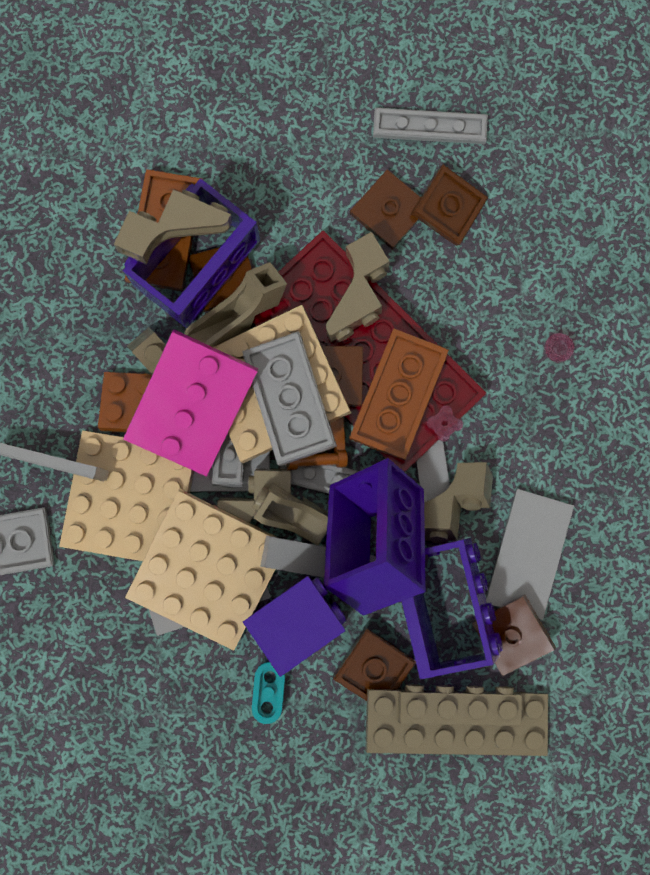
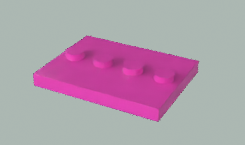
M173 329L123 440L207 477L258 372V368Z

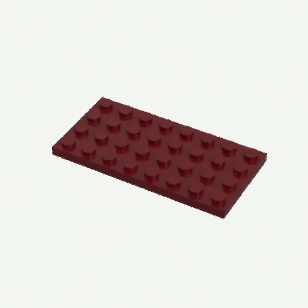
M324 230L278 271L287 283L280 303L271 309L255 315L252 323L256 327L303 305L321 346H363L362 405L393 328L438 345L376 282L372 283L371 280L368 281V284L382 305V312L378 315L380 318L370 326L364 327L362 324L355 328L353 335L339 342L336 339L330 342L327 337L326 324L350 286L354 272L346 252ZM447 354L406 460L403 461L383 452H378L385 459L389 458L402 471L406 472L486 395V392ZM349 406L351 414L344 416V418L354 427L361 407Z

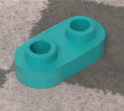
M269 661L258 667L254 677L252 714L258 722L263 724L275 722L280 717L283 707L285 674L280 677ZM268 671L274 672L276 675L275 681H266L265 673ZM264 702H270L273 705L271 712L266 713L262 710Z

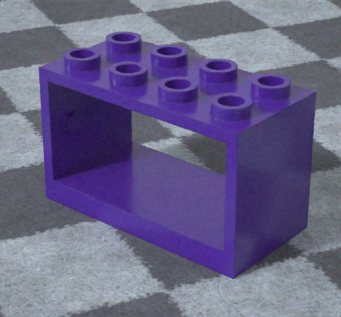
M201 178L195 185H189L186 190L199 196V201L208 205L214 202L227 208V213L231 214V225L236 229L178 299L172 303L145 280L182 237L170 238L159 244L152 252L147 264L128 257L123 269L124 274L137 290L185 328L191 325L260 242L257 222Z
M389 458L331 484L329 489L324 588L363 616L426 592L424 489ZM377 515L376 560L370 562L371 517Z
M471 538L425 548V555L428 554V557L440 555V551L459 547L484 653L440 662L424 593L403 600V610L420 680L494 665L500 657V651H503L500 634L494 633L492 621L496 620L492 603H487L485 591H488L485 573H479L477 562L481 561L479 547L477 543L472 544Z
M310 575L305 577L243 621V624L280 677L346 631L343 624L347 621L346 617L336 602L330 604L327 601L325 595L328 594V590L324 588V584L319 577L314 580Z

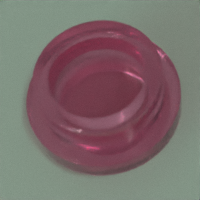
M553 334L545 342V354L554 362H565L573 355L574 343L565 334Z

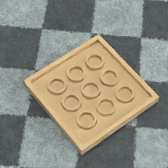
M303 305L213 347L245 362L242 351L299 331L329 422L331 423L351 414L350 408ZM252 384L228 431L239 460L242 463L273 450Z
M82 431L76 462L108 470L109 474L107 481L104 480V482L73 475L59 547L143 561L178 490L181 489L190 493L194 471L123 440L124 437Z
M179 489L125 598L234 651L246 628L243 621L254 613L275 569L260 566L266 536L279 537Z

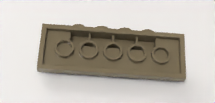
M406 684L405 690L367 689L365 751L367 753L548 756V694L514 692V687L496 686L495 692L484 691L483 686H466V691H454V686L436 685V690H424V685Z

